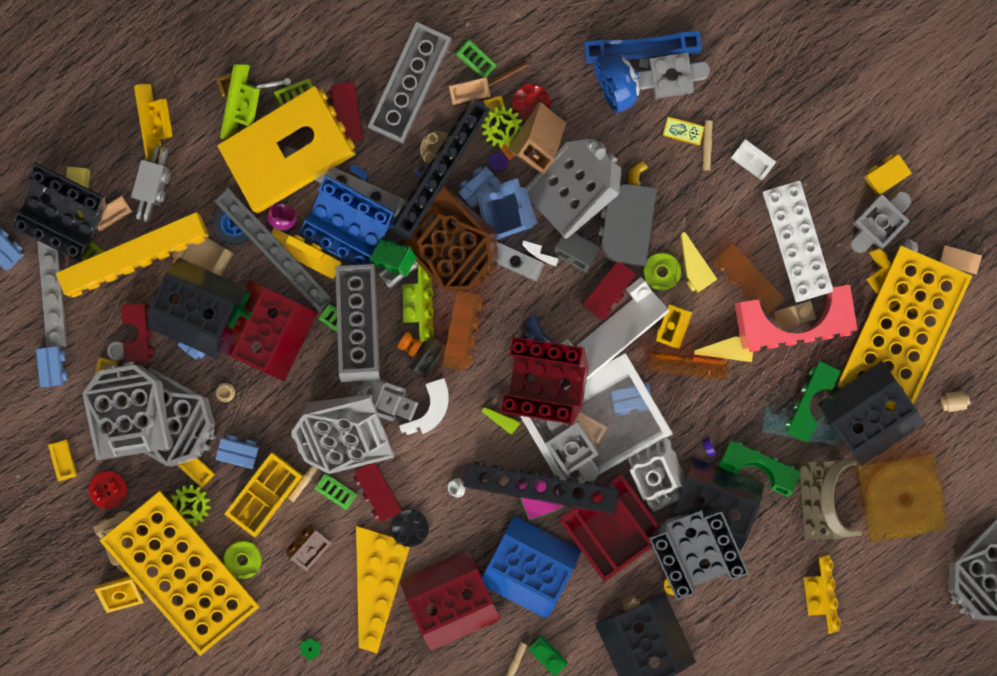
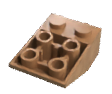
M539 102L507 150L533 170L544 175L555 160L566 122Z

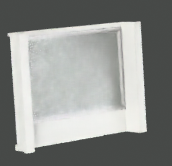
M626 353L607 363L586 381L583 406L574 423L577 421L581 422L600 451V454L592 459L599 469V474L664 437L667 438L673 434ZM520 416L554 475L559 476V480L566 481L567 478L578 479V483H585L586 481L582 479L577 470L566 476L545 443L554 437L547 426V420Z

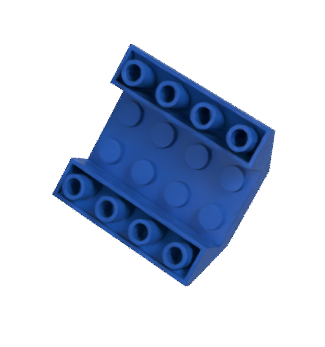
M326 174L318 190L320 193L311 213L305 219L298 235L353 265L370 264V257L380 239H384L394 218L395 211Z
M514 515L481 578L486 588L547 619L567 584L582 551Z

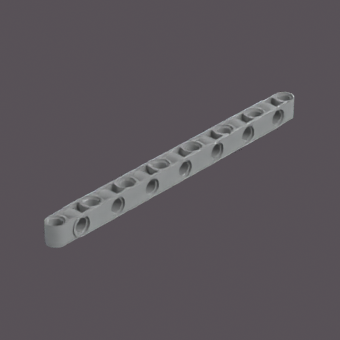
M285 146L282 151L285 158L297 152V150ZM336 168L331 169L314 180L322 183L326 174L336 180L339 177H345V185L369 198L374 193H380L381 200L379 203L395 211L394 217L398 215L406 200ZM440 233V237L445 240L444 234ZM468 234L470 241L474 242L473 236ZM497 242L499 258L496 262L499 265L534 281L538 280L545 265L544 263ZM513 256H518L521 259V264L517 267L512 266L510 263V259Z

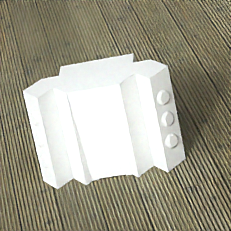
M664 437L628 458L632 468L630 472L642 499L647 501L649 507L654 512L678 501L686 480V474L681 469L676 453L671 449V441L668 438Z

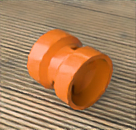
M406 332L397 348L406 350L408 355L414 357L423 341L413 338L411 333Z

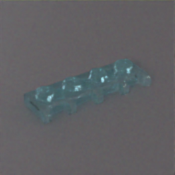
M766 406L761 433L798 439L786 433L788 428L785 427V424L789 418L786 417L787 410L783 409L782 416L770 414V406ZM821 416L809 442L837 447L839 434L832 425L824 424L825 417Z

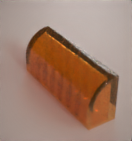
M649 351L647 370L726 380L727 361Z

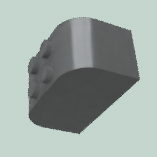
M629 184L621 185L618 196L602 208L601 218H604V223L599 226L598 237H601V250L608 260L626 265L646 266L657 188Z

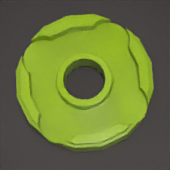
M656 253L646 261V266L643 268V277L651 288L659 291L669 290L680 280L681 266L671 254ZM664 266L667 269L665 277L657 275L658 267Z
M238 541L231 544L224 554V565L238 579H247L254 576L262 564V555L259 548L249 541ZM239 555L247 556L248 563L246 565L238 563Z

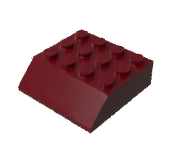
M622 474L608 483V485L616 486V490L620 491L616 515L573 508L559 519L604 582L651 549L652 544L649 536L659 527ZM602 492L594 495L595 502H600L603 498Z

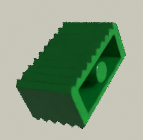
M380 239L370 260L377 267L408 276L417 257L412 252L413 249L403 244L401 247L390 239H387V241Z
M541 634L528 646V652H531L536 657V660H539V663H542L544 668H547V671H550V674L556 676L568 664Z

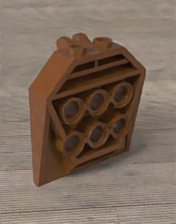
M446 186L437 194L412 236L407 239L403 238L400 241L401 245L404 244L413 249L412 252L417 257V263L444 291L470 290L475 286L478 288L485 278L488 279L491 276V272L498 267L496 262L499 258L496 231ZM451 219L456 221V226L452 224ZM440 233L444 234L445 240L440 237ZM468 234L473 236L474 242L470 241ZM429 247L433 248L434 254L429 251ZM457 248L462 251V256L458 254ZM446 262L451 265V269L447 268Z

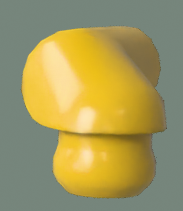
M643 161L629 170L627 179L629 185H641L639 181L640 173L648 168Z

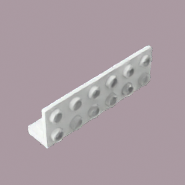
M797 181L764 191V200L775 230L795 302L833 292L801 182Z
M642 277L626 289L633 299L577 345L578 347L585 348L588 363L587 380L669 312V309L651 291ZM568 339L561 343L573 346Z

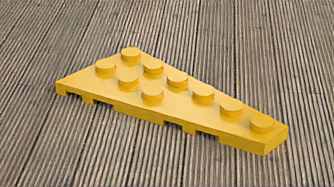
M356 526L359 648L378 653L410 547L400 545L392 536Z

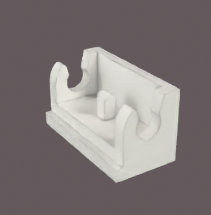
M746 139L731 157V159L760 180L766 177L776 161Z

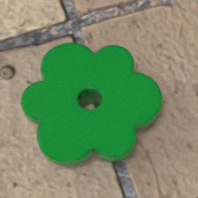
M312 638L302 641L300 643L301 656H305L309 661H312L315 656H319L320 642L314 641Z

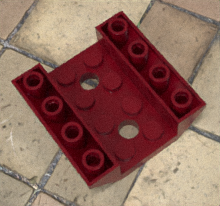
M249 279L245 287L248 288L246 292L250 294V297L244 309L251 311L253 315H249L251 319L240 316L233 329L226 326L220 338L224 341L220 351L285 382L318 312ZM275 307L278 309L279 315L272 319L269 317L268 311L270 308ZM254 342H259L262 345V350L259 353H254L251 349Z
M512 337L509 356H515L509 394H503L500 413L573 425L583 406L587 381L588 363L585 348ZM530 373H533L535 380L529 384L527 377ZM565 379H569L570 387L565 390L562 383Z
M470 549L400 580L407 603L431 651L501 620L477 569ZM464 589L472 590V598H463L462 591ZM431 604L438 608V612L435 615L427 613V607Z

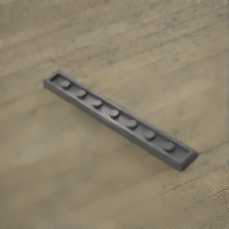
M229 188L214 200L319 312L323 311L334 300Z

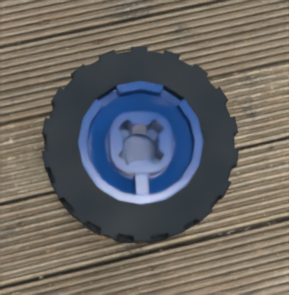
M219 208L213 220V228L216 235L222 241L232 245L243 244L250 240L235 222Z

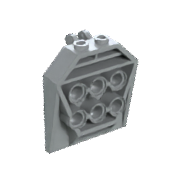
M595 139L566 142L557 152L555 160L544 175L538 173L526 186L530 201L566 239L619 194L621 167L616 163L618 159L610 152L607 154V148Z
M134 362L123 363V366H117V368L116 365L105 366V370L98 371L83 392L96 460L171 449L162 381L144 367L134 365ZM142 393L145 395V400L143 402L140 401V395ZM125 396L126 399H127V402H126V404L123 406V404H122V398ZM107 399L109 404L108 407L105 409L103 404L104 401ZM145 416H147L148 423L146 425L143 424V418ZM127 419L130 422L128 428L125 427V421ZM108 422H110L112 425L110 431H108L106 428Z
M149 368L148 371L162 381L163 393H167L169 396L165 407L171 449L146 452L145 454L171 467L197 459L205 450L209 451L210 446L206 444V441L208 439L215 440L216 438L213 435L215 421L208 398L157 370ZM143 393L140 395L141 402L145 400ZM187 404L188 411L183 414L182 407ZM147 416L143 418L144 425L148 423ZM128 419L125 421L126 428H128L130 425ZM178 421L179 428L175 431L173 424Z
M371 394L308 402L291 429L292 438L295 439L298 452L302 455L303 460L328 474L394 458L395 455Z
M997 518L949 563V592L952 594L950 602L953 605L961 604L958 611L961 614L965 613L969 618L975 620L997 621ZM989 548H991L994 553L992 558L988 555ZM973 564L977 565L976 573L972 571ZM986 578L990 580V586L988 588L985 585Z

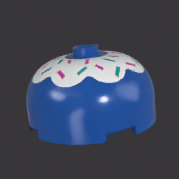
M608 54L593 61L597 81L600 82L605 93L603 95L613 112H622L632 107L640 93L638 82L640 77L637 69H633L629 61L618 54Z

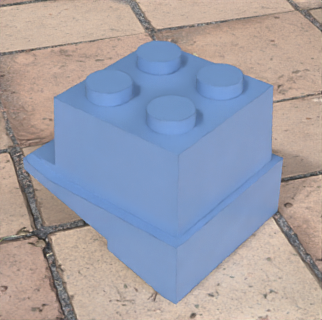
M518 178L477 193L481 218L496 231L497 240L530 229L533 225L538 224L526 187H520Z

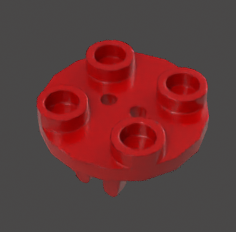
M105 471L93 477L89 484L88 492L90 499L96 506L102 509H112L118 507L126 499L127 486L125 480L118 473Z

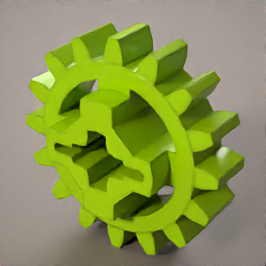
M502 106L501 111H499L495 107V113L490 111L488 113L489 118L486 117L484 119L486 124L481 125V128L486 129L482 135H488L486 142L492 140L493 147L498 143L499 148L502 149L503 144L509 147L510 142L514 140L518 131L521 130L522 127L518 124L522 122V119H516L518 113L513 115L512 108L505 111V106ZM502 115H506L510 117L512 120L508 121L504 119ZM495 117V125L489 128L490 121ZM499 122L507 125L505 133L497 129L500 125ZM515 127L514 134L509 137V130ZM497 134L501 136L502 140H498L492 135Z
M186 485L182 486L183 491L177 489L176 493L178 495H171V498L174 499V502H171L172 505L178 510V501L180 499L181 509L178 512L183 517L185 514H191L195 517H184L189 524L193 522V525L196 526L198 525L197 520L204 522L205 520L202 516H209L206 509H211V506L207 505V502L211 499L204 497L207 492L201 493V487L195 490L194 485H190L189 489ZM185 493H194L197 496L189 497ZM196 500V502L192 506L193 509H187L184 511V509H186V506L188 505L187 502L190 503ZM201 501L203 505L202 511L199 510V503Z

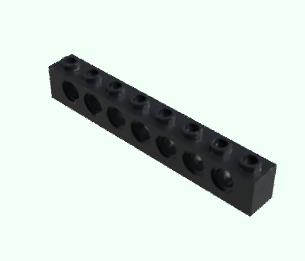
M477 99L468 102L389 227L390 230L404 239L412 236L491 109Z
M475 461L473 464H467L463 487L467 489L617 514L620 491L616 490V486L605 484L604 487H599L596 482L586 481L585 484L578 483V479L567 478L566 481L559 480V476L548 474L547 478L540 476L541 473L529 471V474H524L521 469L511 468L510 471L503 470L504 467L499 465H492V468L485 467V463ZM485 473L490 474V479L487 482L482 480V476ZM508 476L509 482L502 486V477ZM526 479L528 482L527 486L524 489H520V481ZM545 482L546 489L543 492H539L538 485ZM559 486L565 487V492L562 495H557L556 493ZM578 489H583V497L576 499L575 492ZM598 492H602V500L600 502H595L594 495Z

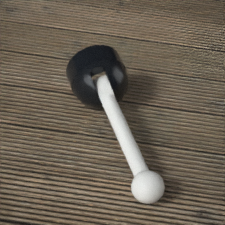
M285 78L283 81L260 85L255 81L249 80L246 84L257 88L283 84L288 86L291 84V80Z

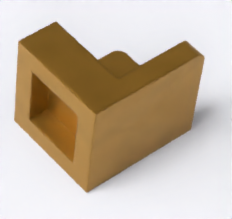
M232 73L216 78L224 99L228 98Z

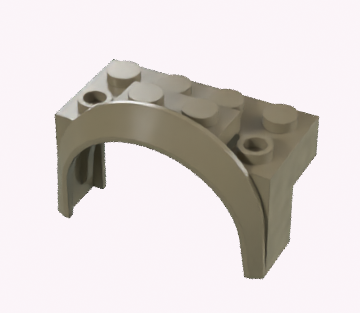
M856 459L799 462L805 539H840L861 536L862 530H849L841 524L834 505V490L837 478L845 468L857 465Z

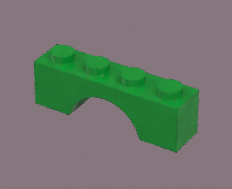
M820 361L816 366L812 365L808 374L811 378L808 383H804L801 389V393H803L801 400H796L793 407L795 413L793 417L789 416L785 427L788 428L787 434L806 443L810 440L817 425V421L810 412L811 398L818 392L831 391L841 372L840 370Z
M731 440L726 445L718 465L735 474L744 467L759 468L768 476L771 490L786 497L793 493L801 473L792 465H784L774 457H766L756 449L746 448L741 442Z

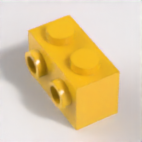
M891 154L882 160L884 162L883 165L880 167L875 165L867 170L868 175L864 178L876 196H879L912 174L899 154L895 157Z
M669 305V312L663 316L664 319L658 329L656 341L671 347L680 348L693 312Z

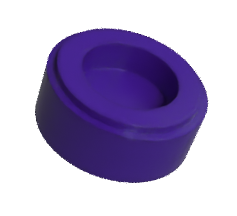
M497 152L490 156L489 166L493 171L501 172L506 169L508 159L503 153Z
M710 437L704 438L702 441L708 456L716 455Z

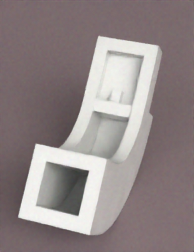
M445 378L426 384L430 396L428 412L420 419L400 425L401 433L406 432L409 435L418 432L417 428L420 427L422 434L440 423L449 403V392Z

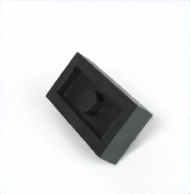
M431 336L409 368L426 378L447 346Z

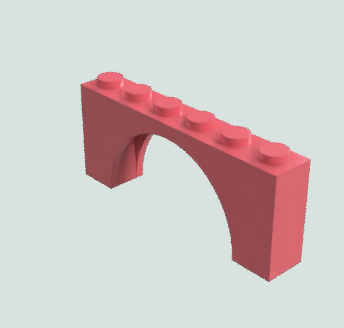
M850 285L833 287V292L826 294L825 307L819 320L810 329L798 334L788 333L775 327L764 315L759 299L735 303L742 349L749 348V352L761 350L760 346L766 345L767 349L779 347L778 343L784 342L786 346L795 345L797 340L802 339L804 343L813 342L815 337L822 336V340L834 338L833 334L840 333V337L852 335L851 331L858 330Z

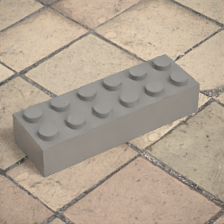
M418 22L415 23L368 125L370 130L402 145L405 144L452 42L451 37Z
M374 264L335 266L341 382L380 380L376 272Z

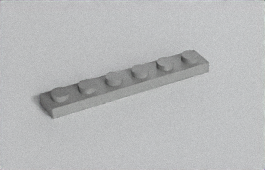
M37 241L46 347L67 346L63 292L56 275L57 272L61 271L59 251Z

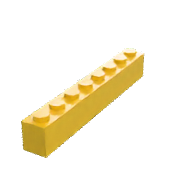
M196 212L57 272L56 275L64 295L76 297L81 295L85 289L89 288V290L99 287V283L116 280L117 276L122 273L127 275L134 272L136 267H146L152 264V260L157 258L159 260L165 259L173 251L180 252L187 249V245L202 243L209 234L201 215Z

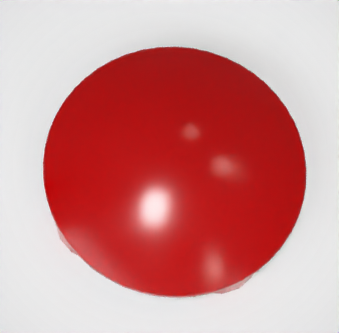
M526 84L515 92L512 99V107L514 113H518L517 117L526 122L539 102L550 109V98L546 90L541 86Z

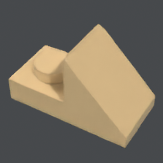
M811 301L773 312L778 329L780 330L816 319Z

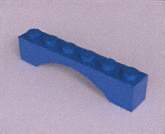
M700 31L682 32L645 39L584 42L585 64H593V61L608 54H618L627 60H638L687 52L688 55L700 54L702 50Z

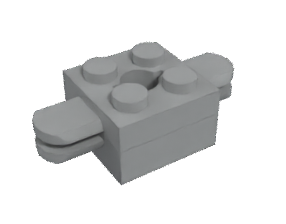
M688 52L650 58V70L638 71L640 77L638 82L640 90L653 88L654 99L690 94L694 91L693 82L705 80L710 73V68L703 61L690 63Z
M156 145L151 162L141 160L131 196L140 201L136 215L138 220H141L144 215V221L149 222L153 206H160V203H163L165 200V184H169L171 178L169 169L165 167L168 155V148L163 147L161 152V146Z
M905 192L894 194L890 200L883 195L878 196L852 223L859 230L850 241L852 250L862 253L872 244L877 248L883 249L910 222L902 214L911 204L910 196Z
M547 421V426L554 437L545 444L566 476L577 470L584 481H594L598 477L599 469L592 459L599 455L600 451L581 422L577 421L569 426V424Z

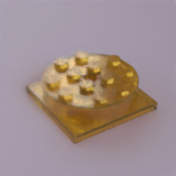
M933 453L857 466L871 543L900 537H914L922 533L947 529L943 510V490L937 477ZM906 493L908 499L902 504L899 497L901 494Z

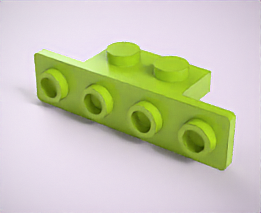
M234 64L220 135V138L223 140H227L237 134L239 123L246 126L254 123L260 89L246 84L250 67L247 64Z
M418 265V284H402L403 323L419 322L420 341H428L434 335L432 278Z

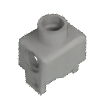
M381 379L355 381L353 384L351 397L371 394L379 417L394 421L398 415L407 420H412L418 403L404 397L406 394L404 388ZM409 404V408L406 410L405 406Z

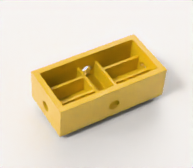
M272 452L225 512V515L253 537H257L304 475L275 452Z

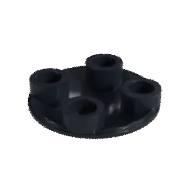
M405 509L395 515L391 522L393 538L397 543L405 547L420 545L426 539L429 532L428 521L419 510Z

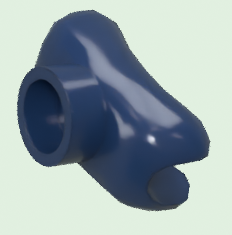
M530 316L525 320L524 328L526 332L522 334L523 338L552 342V339L542 331L539 319L536 316Z

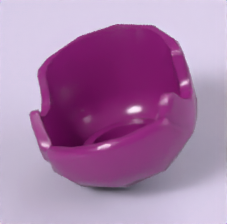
M279 203L270 206L268 222L271 226L278 230H288L295 225L296 210Z

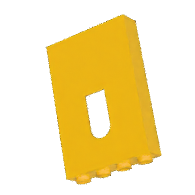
M316 86L310 88L217 145L254 212L259 214L356 155L353 150L355 145L350 138L347 139L344 132H346V129L342 122H338L335 118L337 113L333 106H329L326 102L328 97L323 89L320 90ZM301 127H311L314 131L313 141L285 158L277 142Z

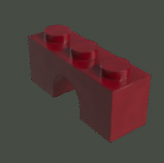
M146 303L122 305L123 324H133L139 332L138 338L134 342L124 343L125 362L151 361V357L154 356L153 346H150V338H152L153 333L148 328L150 307Z

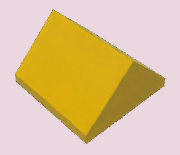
M131 576L101 583L94 587L106 613L144 603L140 587Z

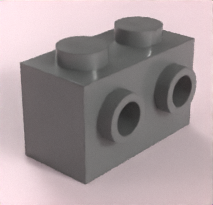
M575 231L567 239L563 236L555 247L554 255L587 273L598 255L600 247L594 241L582 238Z

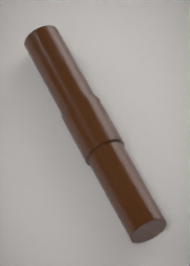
M526 61L488 80L489 89L528 68Z

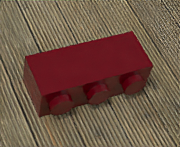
M347 82L331 85L332 90L328 91L330 102H334V109L337 113L335 118L338 122L341 121L346 129V132H344L345 136L353 142L363 141L355 83Z
M616 262L582 306L599 320L602 317L606 319L612 312L610 308L614 302L618 304L624 297L622 293L624 289L636 281L634 278L636 273L623 263Z
M376 462L367 464L354 472L355 476L353 479L358 487L362 486L364 490L362 495L367 504L371 502L374 508L371 511L376 520L380 519L381 522H384L403 511Z

